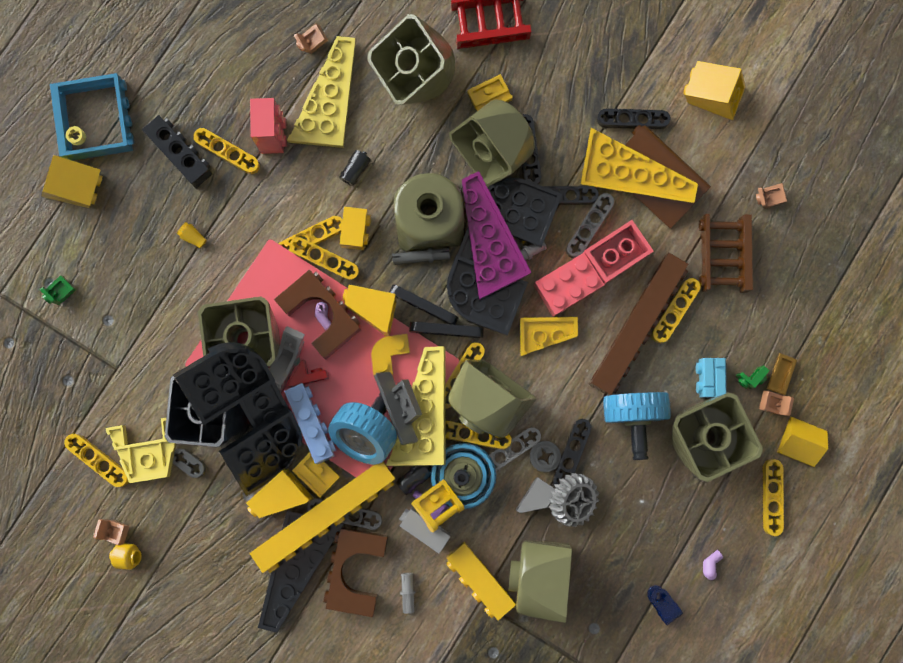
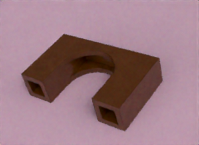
M309 269L274 300L288 316L292 315L310 300H322L331 306L333 321L330 327L311 343L324 359H328L361 331L359 328L361 323L354 315L350 317L347 314L348 308L342 301L337 302L334 298L336 295L329 286L325 288L321 283L323 281L322 277L317 272L313 274Z
M343 527L340 529V532H336L334 543L337 544V550L333 551L331 563H334L333 571H329L327 583H330L329 591H325L323 603H327L326 609L373 617L378 594L357 591L349 587L343 578V565L346 559L354 554L362 553L384 557L388 535Z

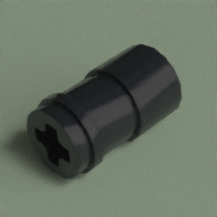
M355 150L348 160V164L340 173L339 178L352 187L358 182V178L371 161L365 151Z
M413 466L409 469L410 471L396 481V484L406 496L409 493L411 494L417 486L431 477V472L429 471L431 466Z

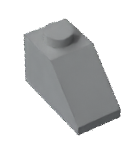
M536 477L515 510L523 513L547 508L549 504H552L549 499L553 497V494L550 491H555V488Z

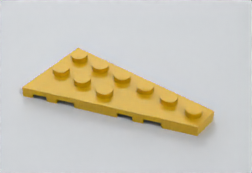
M593 128L590 129L581 179L582 185L691 203L695 202L698 188L696 182Z

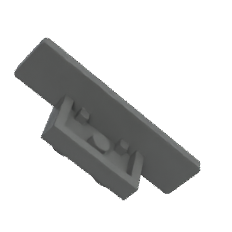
M391 372L376 373L374 375L400 444L416 443L418 439L412 423L422 415L409 380H401L396 385Z

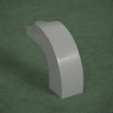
M288 326L283 331L278 355L269 368L280 393L290 378L304 345L303 339L305 334Z

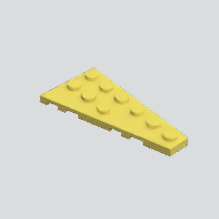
M336 37L328 58L319 72L320 75L304 103L303 110L294 124L295 127L291 135L287 139L289 143L344 148L356 38Z
M444 346L424 347L417 369L418 373L415 382L412 384L414 395L422 412V415L412 423L418 441L414 444L401 445L397 436L386 466L446 465Z

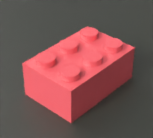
M274 98L250 99L251 138L261 154L284 153V147H287L286 135L284 136L283 129H286L287 123L286 117H283V111H280V105H277Z
M633 220L586 249L583 253H585L605 285L648 257L654 251Z
M582 253L536 281L533 286L551 315L555 317L600 290L604 283L585 253Z

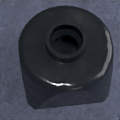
M174 376L170 378L165 438L169 443L226 447L245 435L250 423L239 404L203 425Z

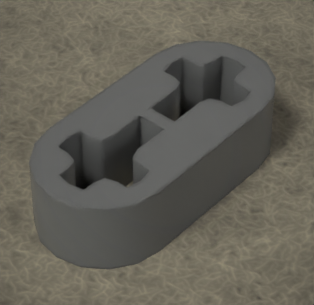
M186 449L175 450L173 457L174 465L193 478H198L205 474L206 466L203 461ZM184 453L183 457L187 460V463L185 461L178 462L179 457L177 454ZM190 464H192V465H198V464H199V465H200V466H199L200 473H199V472L193 473L194 468L191 467Z

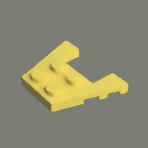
M161 418L163 439L128 445L126 425L106 428L107 434L110 435L113 441L114 450H117L121 459L120 463L129 483L170 477L176 443H169L165 438L166 418Z

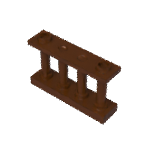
M705 214L698 224L699 231H701L702 275L699 277L700 287H702V292L710 290L711 285H735L739 287L740 293L752 291V215L744 214L737 222L710 221V214ZM710 229H735L739 231V239L737 241L710 240ZM710 248H737L739 250V257L737 259H710ZM710 266L737 267L739 269V276L737 278L710 277Z

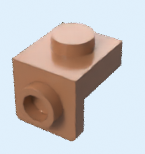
M318 24L313 25L302 35L298 33L294 35L297 47L301 51L311 54L328 41Z
M783 183L764 189L762 187L758 188L759 193L756 194L757 202L759 205L762 204L764 208L788 202Z
M763 391L759 409L775 415L790 416L794 398L770 391Z
M99 519L93 538L121 545L125 543L129 526L115 520Z

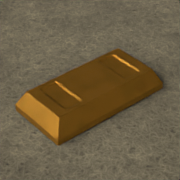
M779 353L767 389L786 395L797 359Z

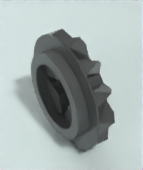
M550 441L538 442L532 447L530 452L532 465L541 472L554 470L561 460L559 448ZM542 448L545 453H553L548 457L549 464L545 460H537L542 456Z

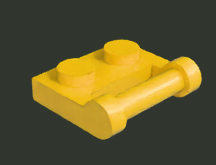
M444 479L411 503L432 533L438 530V526L455 513H460L465 509L462 502ZM448 501L452 503L453 506L437 518L433 519L431 517V514Z

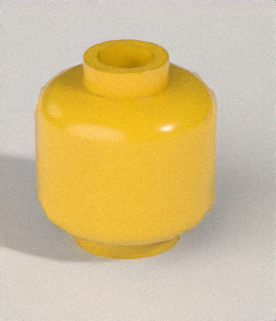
M124 543L116 545L110 552L109 558L114 568L132 570L141 561V551L134 544Z

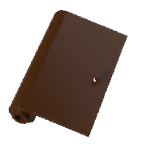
M638 125L632 132L634 136L625 146L698 184L694 203L632 193L665 225L671 228L711 186L646 125L642 127Z

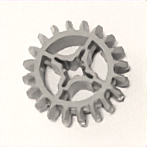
M572 473L571 475H565V479L559 478V485L554 484L556 489L555 491H550L553 497L549 499L552 503L549 508L552 510L551 514L558 522L566 526L577 527V525H583L584 521H589L590 515L594 516L593 510L597 509L596 503L600 500L597 498L599 492L596 490L597 486L590 478L583 474Z

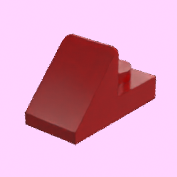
M302 360L289 380L288 385L292 388L301 383L305 385L329 379L328 371L316 368L308 374L306 361Z

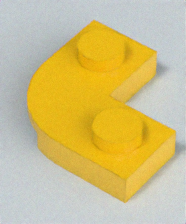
M408 334L383 337L375 343L371 353L374 375L382 372H391L393 375L391 356L410 354Z

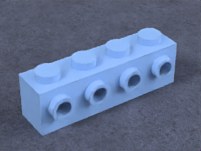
M301 383L285 390L284 392L314 463L320 464L335 457V445L332 440L329 441L327 438L328 429L325 422L321 423L318 417L321 413L317 404L313 405L311 398L313 394L310 387H306Z

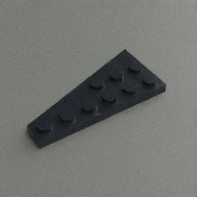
M287 510L282 530L304 514ZM340 523L337 526L332 524L328 527V533L320 538L318 535L311 539L313 542L304 550L301 547L294 551L296 553L294 557L287 562L283 559L278 563L280 567L271 572L258 624L259 629L276 633L279 631L335 540L336 532H340L344 523Z

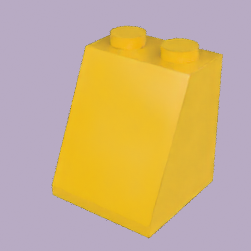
M697 61L695 68L691 70L690 82L684 88L687 103L733 120L746 88L742 70L740 68Z
M53 155L41 196L89 208L90 204H95L97 194L94 193L95 187H100L103 176L99 175L100 169Z
M349 285L348 290L345 289L343 293V301H345L347 308L385 336H390L397 303L396 294Z
M287 469L282 470L246 504L249 506L247 508L254 517L258 516L261 518L305 504L313 500L314 497L292 472Z

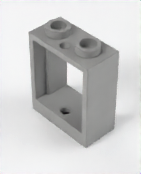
M413 507L410 510L406 508L399 518L402 521L399 525L401 528L438 554L450 538V533L438 526V530L432 533Z

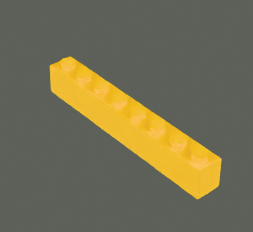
M384 461L373 465L249 554L262 573L267 570L269 573L280 567L278 563L281 560L285 559L287 562L296 555L294 551L301 547L304 550L313 543L311 541L312 538L317 535L319 538L329 532V526L332 524L337 526L346 520L344 517L346 514L351 512L353 515L362 508L360 504L366 500L370 503L377 498V492L381 489L387 491L394 486L393 481L395 477Z

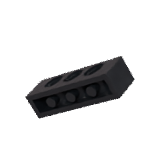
M160 115L156 116L142 129L143 132L195 188L199 187L212 175V172L209 170L211 166L204 158L200 160L196 156L198 151L192 145L188 147L184 143L187 139L179 131L175 133L172 130L174 125L167 117L163 120ZM170 134L169 139L163 140L165 135ZM178 148H183L181 153L175 154ZM190 161H195L193 167H187Z

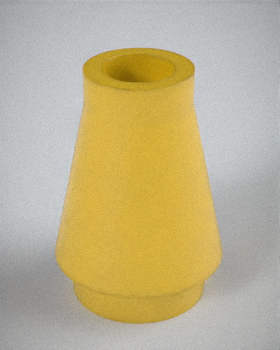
M187 222L177 232L180 239L198 248H202L207 241L192 224Z

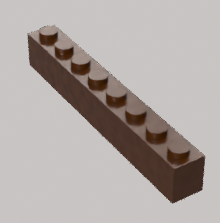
M671 253L664 256L590 380L589 385L607 396L612 395V393L616 394L621 386L619 384L622 377L625 378L631 369L628 367L632 360L635 361L640 354V351H638L641 344L645 345L650 337L648 334L649 330L656 327L660 320L657 318L658 315L668 307V298L670 295L672 297L675 295L679 288L676 286L677 283L687 275L688 270L686 268L689 265L688 263Z

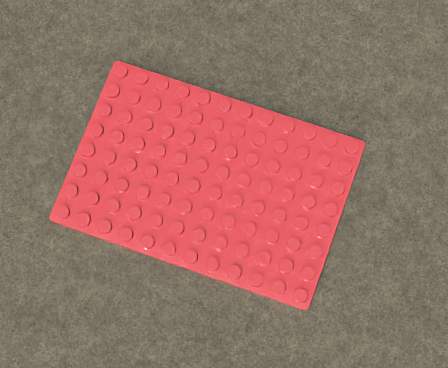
M268 240L227 301L262 296L269 302L279 329L280 343L283 331L287 326L305 334L303 339L304 345L299 356L300 362L302 360L306 361L308 374L313 369L322 368V370L328 371L329 379L305 384L306 387H310L313 394L311 398L313 405L317 404L321 415L318 417L321 423L325 422L328 429L333 417L344 404L356 402L371 407L379 396L380 390L373 374L371 353L375 343L387 336L348 309L346 311L350 317L354 315L361 323L359 325L361 331L328 359H324L311 343L326 331L315 317L316 304L325 301L310 300L292 315L288 316L274 299L309 269L313 274L317 272L322 277L323 281L321 283L325 288L329 286L336 294L334 298L337 302L342 301L345 304L343 293L348 288L275 241ZM325 302L328 305V318L332 323L333 311L331 306ZM393 317L390 336L408 334L410 354L391 356L392 376L396 385L401 380L408 379L412 387L418 373L417 369L424 347L439 346L419 333L409 332L408 326ZM242 332L238 336L237 342L245 344L248 340V332ZM201 341L186 361L185 366L203 357ZM445 351V384L459 363V359ZM299 364L294 367L290 378L288 379L285 387L281 392L283 399L285 400L288 408L291 411L292 408L289 404V401L284 391L291 388L289 387L288 382L291 379L294 372L296 371ZM387 410L384 416L392 423ZM327 433V438L330 441L331 438L329 436V433ZM302 434V443L307 445ZM336 445L335 457L329 459L354 477H358L373 466L349 457ZM392 450L387 456V458L384 460L385 464H387L388 459H390Z

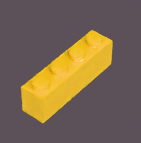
M465 541L446 557L448 560L447 566L452 572L457 571L460 574L459 580L466 588L470 586L474 591L472 596L478 603L481 601L486 606L484 610L491 618L495 617L497 620H500L516 606L515 601Z

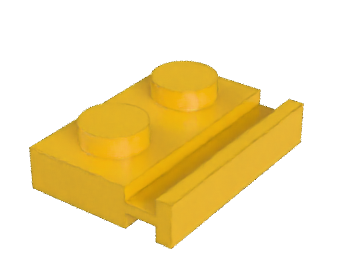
M501 74L467 90L477 111L492 100L497 99L509 102L513 99Z
M310 452L292 470L320 498L340 478L325 461L315 464Z

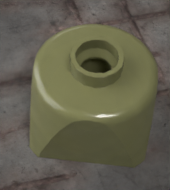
M408 14L368 51L367 60L395 104L404 105L432 100L449 87L454 76L455 56L451 46L436 30L413 14Z
M497 99L490 101L449 132L452 143L473 172H480L487 187L512 174L532 156L535 149L533 132L524 116L511 104Z
M419 174L404 182L394 193L395 220L399 247L402 250L408 252L428 250V248L458 247L461 245L465 236L463 202L460 188L455 183L439 174ZM426 206H433L437 209L432 215H425L421 212V209Z
M260 296L205 304L199 309L198 317L203 356L210 353L208 349L215 345L228 342L238 343V336L242 332H248V340L244 345L256 351L268 367L274 362L280 348V335L273 311L265 298Z
M466 360L448 396L450 405L460 414L459 419L465 426L476 433L483 434L487 432L496 437H506L537 399L533 394L485 360Z
M726 393L705 400L683 410L677 415L673 425L672 443L678 457L693 474L706 482L760 458L763 451L737 395L732 393ZM709 429L715 435V440L711 445L706 440V434Z
M524 541L522 543L520 561L511 560L508 590L517 592L516 610L519 614L566 623L572 548L569 543Z

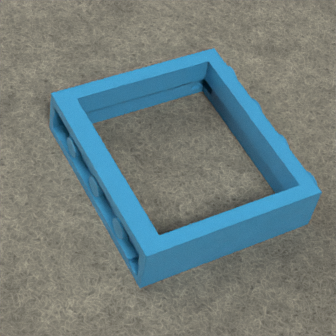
M117 73L50 84L59 157L74 161L133 151L134 137L130 133L132 120L127 111L129 101L125 97L127 85L125 80ZM115 87L123 142L72 151V143L66 138L69 121L65 95Z

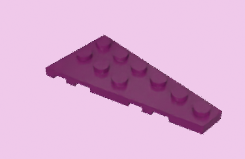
M478 171L463 178L462 187L480 300L530 275L531 271Z

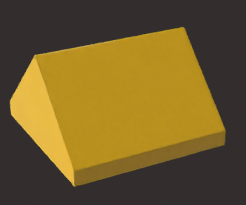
M790 417L777 453L815 467L828 450V432Z

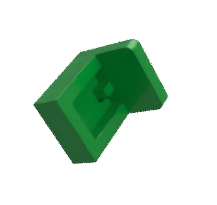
M60 275L47 288L42 287L39 290L43 293L42 297L46 302L60 305L76 289L64 276Z
M765 366L757 367L750 377L743 372L737 373L735 377L742 387L752 389L766 381L768 378L766 375L770 370Z

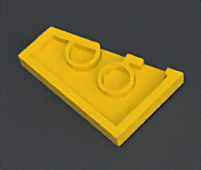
M578 317L520 318V356L577 337Z

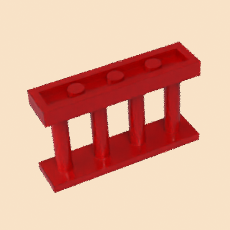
M451 0V11L458 10L461 33L456 35L457 49L530 39L531 27L530 25L523 24L520 1L524 0ZM512 3L516 23L514 27H505L501 4ZM494 5L497 29H486L484 6ZM476 8L479 25L478 32H468L465 9Z

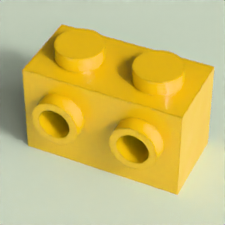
M344 207L340 236L341 248L364 250V246L368 245L369 234H366L367 226L370 227L371 215H368L367 209Z

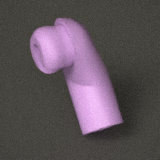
M319 302L316 304L315 317L322 327L327 330L331 325V321L328 318V305L325 302Z
M718 550L703 561V573L709 580H714L717 577L716 563L723 559L722 554Z

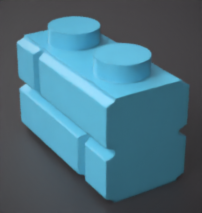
M726 358L699 359V363H696V374H699L696 392L699 393V398H714L726 394Z

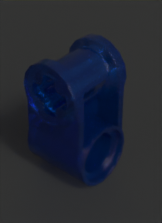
M657 585L648 589V599L667 626L683 615L680 607L665 589ZM658 592L660 593V594H659L660 599H656V598H657V595H656V594H657Z

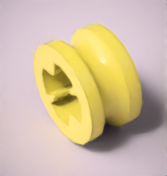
M73 126L66 131V138L73 145L78 146L85 142L86 134L79 127ZM75 132L80 134V136L77 135L79 137L77 140L72 138Z

